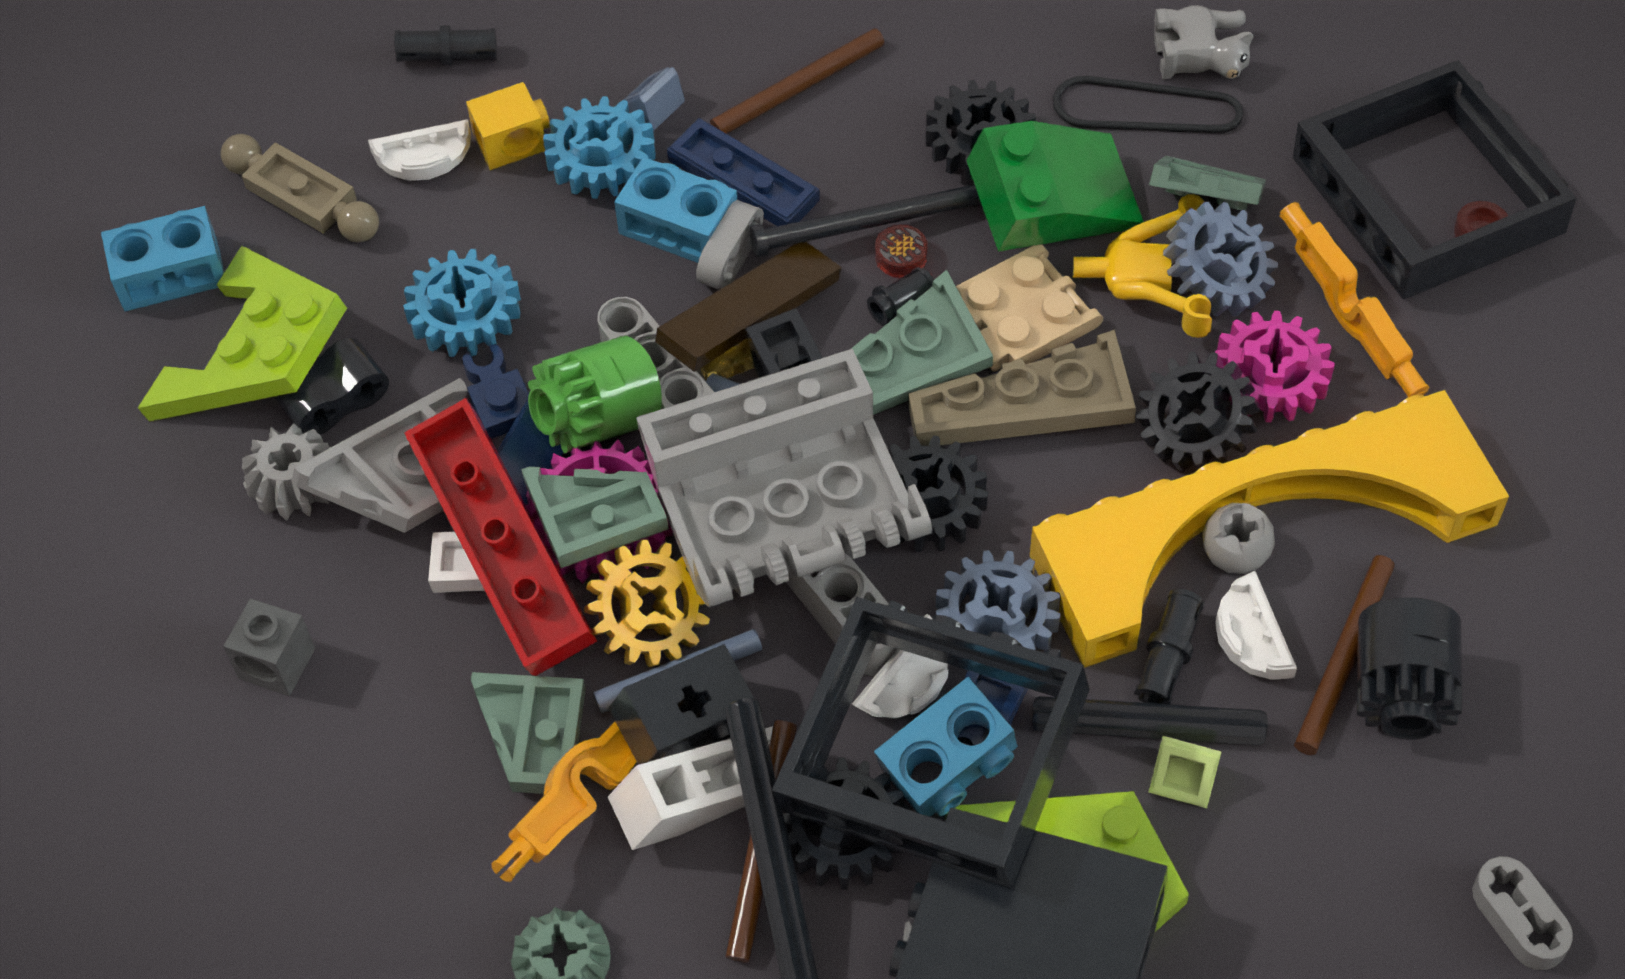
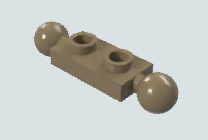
M246 134L232 135L223 143L221 147V160L224 166L232 173L242 175L247 190L324 234L336 221L340 233L352 242L368 241L378 231L379 216L376 210L366 202L356 201L357 198L353 186L275 142L263 155L259 143L253 137Z

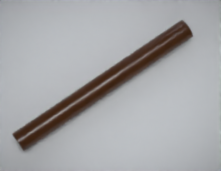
M877 28L871 29L710 120V124L726 134L730 133L884 46L885 42L881 32Z
M1376 555L1372 559L1295 740L1294 747L1303 754L1315 755L1318 751L1357 658L1358 618L1364 609L1381 601L1394 570L1395 563L1386 556Z
M783 720L774 721L769 743L776 779L797 731L796 724ZM751 835L725 955L726 958L738 962L750 961L763 897V889Z

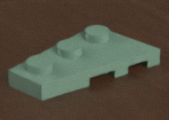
M947 270L933 280V286L917 300L913 301L910 299L898 309L897 316L875 334L869 333L852 347L873 392V415L909 401V393L977 373L993 366V354Z

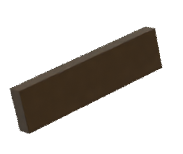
M808 242L794 244L659 326L655 342L695 372L746 340L747 327L795 309L838 282L842 267Z

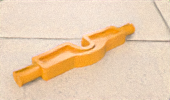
M1298 202L1284 207L1279 216L1297 239L1295 250L1322 287L1327 303L1339 323L1352 337L1360 341L1386 379L1394 377L1408 397L1418 394L1425 395L1430 387L1410 362L1413 352L1396 329L1380 301L1376 297L1358 299L1356 294L1358 272L1355 266L1337 246L1320 222L1311 223Z
M615 721L599 738L589 739L575 745L554 765L545 783L544 796L509 832L508 836L513 841L512 844L491 864L494 873L497 874L511 859L514 860L499 878L506 882H511L514 876L530 859L536 863L541 862L566 835L595 812L597 804L582 784L580 774L587 775L608 790H614L631 771L637 761Z

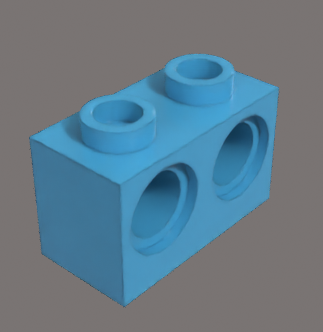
M643 157L614 201L619 234L698 263L705 245L732 202L737 200V190L729 188L720 181L707 180L682 171L673 164L660 163Z
M205 206L181 210L170 215L139 223H130L119 228L101 232L110 279L124 312L218 288L217 283L225 272L217 237Z
M967 677L877 748L874 753L882 771L890 775L891 782L898 790H902L904 797L916 812L930 817L935 812L939 816L946 815L950 807L955 809L967 795L965 788L980 776L984 775L988 779L1001 772L1014 758L1012 751L1017 748L1014 729L971 679ZM969 725H982L989 730L988 737L978 745L969 746L958 740L959 733ZM932 761L943 767L939 777L930 783H918L911 778L914 768L922 762Z

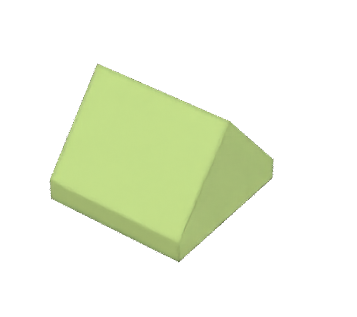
M1163 736L1149 793L1207 808L1221 751Z

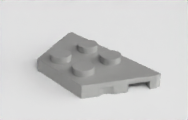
M459 378L294 467L292 482L300 489L405 533L442 512L443 508L404 432L465 399L468 391L465 382Z

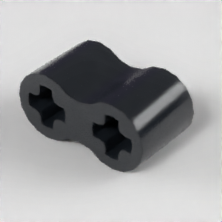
M345 338L331 345L323 355L316 359L297 392L274 397L292 422L301 429L302 434L315 429L321 435L334 427L348 413L365 409L379 401L389 387V379L358 339Z

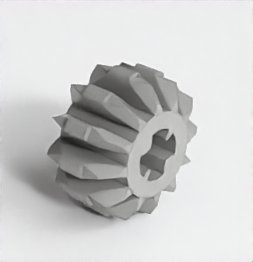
M293 423L286 434H280L271 427L269 440L265 442L252 439L251 451L253 454L242 458V470L245 475L243 485L248 496L256 500L259 509L264 511L266 515L278 510L279 515L287 521L294 510L301 509L303 513L310 517L311 504L313 502L329 504V500L296 487L292 482L294 467L331 447H329L328 443H323L321 435L315 429L302 434L301 429Z

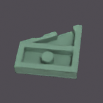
M1165 155L1154 164L1149 185L1166 188V192L1179 196L1200 194L1216 197V203L1219 205L1225 202L1228 203L1229 208L1247 210L1248 203L1258 205L1261 201L1267 179Z
M472 672V686L511 791L544 794L547 777L554 765L579 742L586 692L584 679Z

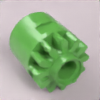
M619 336L543 360L541 364L532 367L536 379L528 382L530 388L528 404L531 417L536 427L543 434L549 435L550 445L552 447L561 445L564 453L571 452L573 447L583 448L591 446L594 442L600 443L638 430L636 417L661 410V386L654 363L643 346L631 337Z

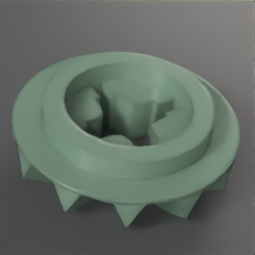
M554 907L551 913L539 918L531 916L528 926L520 935H515L511 964L516 979H604L609 969L611 952L608 939L600 923L597 924L587 917L581 909L577 912H570ZM560 935L562 940L566 942L568 950H577V953L567 956V966H564L565 976H560L558 967H555L552 958H543L545 954L553 952L554 942H557L556 936Z

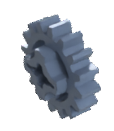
M1204 202L1196 210L1189 209L1167 233L1166 237L1172 243L1163 250V256L1175 260V264L1167 270V274L1172 277L1180 276L1183 283L1177 290L1180 295L1186 294L1189 291L1193 294L1204 295L1211 302L1214 316H1219L1228 309L1234 317L1238 316L1246 308L1252 309L1266 297L1264 293L1275 284V280L1269 274L1278 268V262L1266 256L1274 248L1273 242H1261L1258 237L1264 227L1261 224L1254 225L1253 227L1246 224L1247 212L1245 210H1242L1236 216L1231 215L1229 205L1225 202L1215 210L1209 202Z
M987 550L983 551L981 564L975 565L967 557L961 559V575L952 571L945 573V589H937L936 608L938 609L936 610V615L950 617L960 622L969 631L986 636L989 632L1004 633L1018 640L1023 647L1036 650L1035 647L1045 651L1051 647L1052 633L1058 632L1060 613L1057 611H1059L1060 594L1059 592L1050 591L1052 577L1049 573L1041 574L1037 577L1034 576L1035 561L1030 558L1021 566L1014 564V553L1012 551H1007L1002 561H994L991 552ZM968 594L971 602L965 604V612L960 614V604ZM1035 608L1036 617L1032 624L1027 627L1025 619L1029 617L1030 609Z

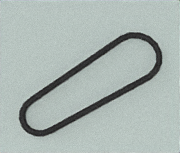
M1075 76L1065 80L1056 88L1053 96L1054 110L1059 117L1071 125L1083 128L1218 133L1236 128L1241 123L1244 115L1239 101L1226 93L1096 76ZM1090 83L1219 99L1230 103L1234 107L1236 115L1230 123L1224 125L1082 120L1067 114L1061 107L1060 98L1068 87L1075 84Z

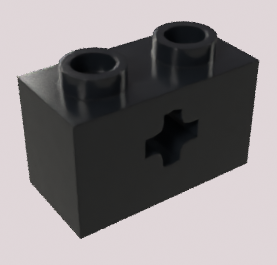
M722 644L624 687L608 709L638 765L695 749V745L710 738L713 743L730 739L725 713L726 706L739 699L754 697L725 644Z

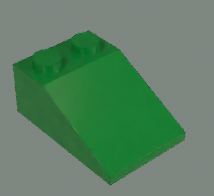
M1037 121L983 128L967 159V164L998 252L1126 231L1144 222L1112 135L1109 133Z

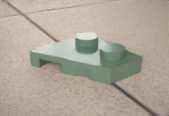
M540 467L521 469L524 483L560 568L669 529L667 516L647 472L618 471L614 474H605L592 469H574V476L541 475Z

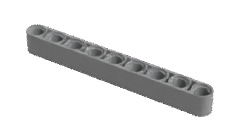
M615 297L601 306L597 317L601 342L619 336H628L643 346L653 361L654 366L657 367L656 371L662 393L661 409L714 393L697 371L693 372L655 342L659 325L636 299ZM844 553V563L796 578L788 571L789 581L786 582L835 644L856 597L889 605L846 553ZM837 595H846L852 598L846 602L831 600L832 597ZM876 644L864 674L876 676L897 649L883 644Z

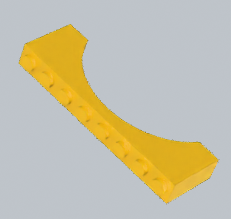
M1443 390L1427 396L1421 394L1410 396L1397 406L1376 413L1372 411L1359 413L1348 422L1325 430L1322 428L1308 430L1297 439L1274 447L1272 445L1257 447L1246 456L1223 464L1221 462L1206 464L1195 473L1172 481L1169 479L1157 480L1145 487L1144 490L1121 498L1116 496L1106 497L1096 502L1091 508L1070 515H1052L1043 520L1039 525L1032 527L1029 556L1035 561V569L1038 575L1046 573L1051 575L1050 591L1059 592L1060 594L1059 611H1057L1060 613V621L1081 664L1085 668L1137 649L1142 609L1155 580L1170 559L1188 541L1203 531L1207 520L1220 507L1230 503H1247L1256 507L1267 503L1292 499L1318 498L1343 500L1380 508L1404 517L1429 530L1446 543L1497 526L1509 495L1448 394Z

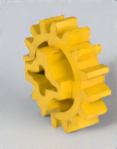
M642 540L637 543L635 556L623 545L614 551L615 559L618 563L617 566L605 559L597 565V569L604 577V580H591L587 583L586 589L598 595L597 601L584 606V613L598 615L600 620L591 630L594 636L605 632L610 639L604 649L607 654L620 647L626 649L624 654L625 664L631 665L635 663L640 654H644L647 666L655 667L660 663L661 651L664 652L670 661L677 660L682 657L679 642L691 648L700 641L691 630L692 627H704L709 624L710 619L698 612L699 606L705 603L696 592L690 574L686 570L687 567L683 556L676 561L670 558L672 552L670 543L666 542L661 545L656 554L651 552L648 540ZM648 566L660 569L661 571L655 577L642 578L636 572L631 573L629 569ZM678 586L684 601L683 612L677 608L675 590ZM651 592L657 598L653 603V608L656 611L645 616L639 610L643 603L641 597ZM612 594L620 602L621 618L616 621L612 611ZM644 629H654L660 635L664 634L667 636L666 639L655 642L642 641L634 637Z

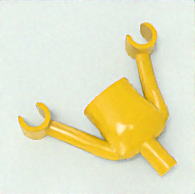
M1195 194L1183 196L1179 200L1177 210L1138 224L1116 237L1108 245L1104 257H1073V278H1105L1108 289L1117 299L1148 300L1183 313L1182 329L1187 335L1196 338L1207 336L1212 327V318L1209 316L1211 313L1210 300L1201 294H1194L1185 298L1171 292L1172 276H1168L1167 270L1172 267L1171 259L1163 256V250L1170 244L1141 243L1148 238L1172 229L1177 224L1176 221L1189 209L1196 210L1204 203L1203 199Z

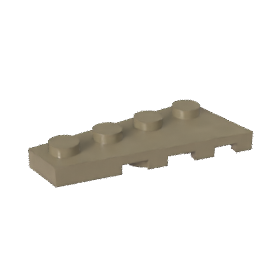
M1115 330L1097 335V343L1078 349L1075 348L1073 343L1054 348L1051 351V357L1025 365L1021 358L1002 364V369L994 375L980 378L973 373L909 393V411L914 436L920 441L921 446H929L933 435L939 436L940 445H948L956 441L966 443L1135 423L1136 406Z

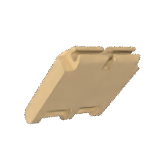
M1042 244L1032 246L956 286L993 354V366L990 367L992 371H998L1002 369V364L1021 358L1025 365L1033 363L1050 354L1052 349L1064 346L1091 332L1103 321V316L1095 308L1089 309L1074 291L1076 284L1069 276L1062 277L1047 259L1049 252Z

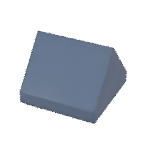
M666 67L648 76L624 99L628 101L629 114L641 109L644 112L645 123H651L653 131L685 102L678 74L673 67Z

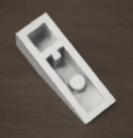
M773 726L765 728L768 745ZM731 738L636 765L612 791L608 799L632 850L680 836L745 807Z

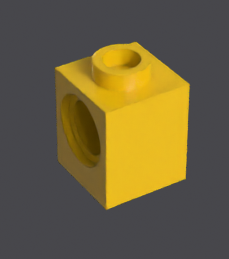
M524 82L466 101L474 138L490 170L545 151L543 141L544 129L550 128V120L542 100L539 98L533 101Z

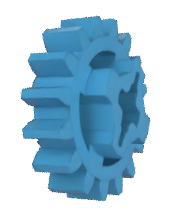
M602 96L597 106H592L588 99L585 98L581 99L582 109L578 111L568 106L564 107V121L551 119L549 122L551 133L545 134L543 137L544 153L548 171H554L556 183L561 185L570 181L572 194L576 195L586 187L590 188L592 198H597L601 189L608 188L613 196L619 195L618 185L627 183L643 157L651 160L656 159L653 126L651 123H645L644 112L641 109L629 114L628 101L622 100L616 107H612L609 104L608 96Z
M470 249L464 259H458L456 252L450 250L448 251L447 262L440 263L437 259L431 257L428 259L430 266L428 273L415 270L412 273L415 286L404 288L407 303L403 307L407 322L411 324L415 339L426 338L430 351L434 352L444 344L447 347L449 357H454L459 347H467L470 355L475 356L478 351L477 344L484 342L490 347V345L497 344L496 333L511 335L513 332L510 319H518L521 315L518 303L521 300L518 283L513 281L511 268L508 265L498 268L496 256L493 254L487 256L483 261H479L476 249ZM461 297H463V298H464V301H465V307H464V308H461V304H460V298H461Z

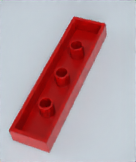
M465 398L404 432L524 668L532 676H537L596 643L597 639L477 412L469 401Z

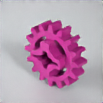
M1274 311L1271 321H1264L1258 312H1253L1249 326L1236 319L1232 322L1230 334L1222 333L1220 335L1218 347L1215 350V353L1223 361V367L1234 361L1242 371L1240 378L1248 376L1255 388V391L1250 396L1255 397L1260 405V410L1263 411L1265 422L1269 423L1272 422L1275 412H1282L1288 421H1294L1297 407H1300L1309 414L1313 412L1316 400L1325 399L1334 370V362L1329 361L1331 345L1325 343L1317 344L1320 330L1316 327L1306 332L1300 329L1302 317L1299 316L1292 319L1290 323L1282 322L1280 311ZM1230 396V397H1229V400L1231 401V404H1230V405H1232V397Z

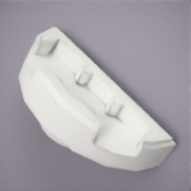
M467 119L368 140L377 165L391 176L409 181L430 180L448 173L463 161L470 148L471 130Z
M1253 571L1236 579L1231 584L1230 590L1221 599L1215 621L1220 646L1230 661L1249 674L1271 680L1294 678L1297 667L1256 572Z
M925 615L926 618L932 619L930 615ZM897 649L852 704L874 717L898 718L908 714L919 713L939 695L948 678V664Z

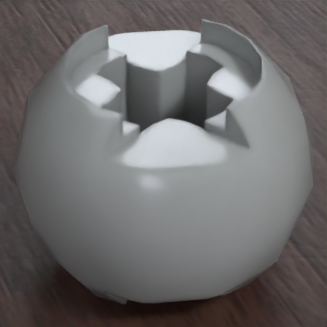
M1230 503L1218 508L1207 520L1202 531L1204 551L1213 565L1227 573L1247 574L1259 569L1271 556L1275 547L1274 527L1265 512L1247 503ZM1234 535H1239V538H1240L1241 541H1247V542H1240V543H1239L1238 538H1237L1236 536H1234Z

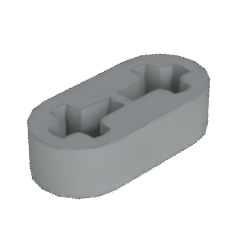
M739 200L732 202L701 253L696 270L697 282L718 290L732 283L752 250L750 227L763 224V209Z
M1499 856L1489 859L1481 867L1472 887L1473 898L1477 907L1512 954L1523 965L1534 970H1548L1556 967L1564 959L1573 941L1572 928L1568 920L1523 863L1511 857ZM1495 879L1500 884L1510 881L1515 885L1516 888L1511 897L1506 892L1496 895L1491 891L1490 888ZM1533 929L1538 934L1548 931L1553 935L1554 939L1549 947L1544 943L1534 946L1528 938Z

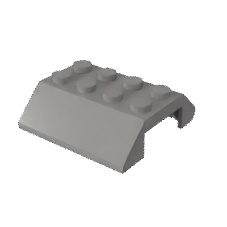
M853 348L636 417L661 504L696 592L707 607L733 600V589L741 597L754 593L753 579L767 575L775 585L789 581L788 571L796 578L844 563V553L851 559L865 556V542L875 538L886 548L900 544V536L906 541H910L932 533L931 520L916 485L908 486L907 493L873 419V392Z

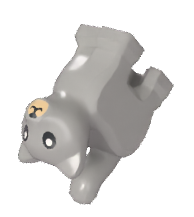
M1199 5L1188 6L1180 10L1156 9L1154 43L1157 54L1163 53L1164 57L1160 59L1162 80L1171 79L1175 73H1201L1207 70H1213L1228 79L1238 77L1241 71L1249 65L1250 43L1253 39V34L1251 32H1242L1222 40H1217L1215 29L1232 30L1241 27L1246 22L1245 13L1241 10L1232 12L1209 10Z

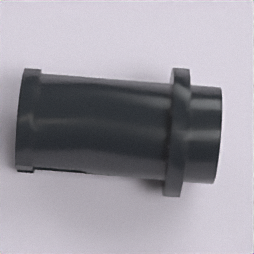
M916 267L909 274L887 287L878 285L872 290V296L867 299V307L871 316L880 325L888 324L897 316L898 309L910 299L913 301L917 300L933 286V277L925 268Z

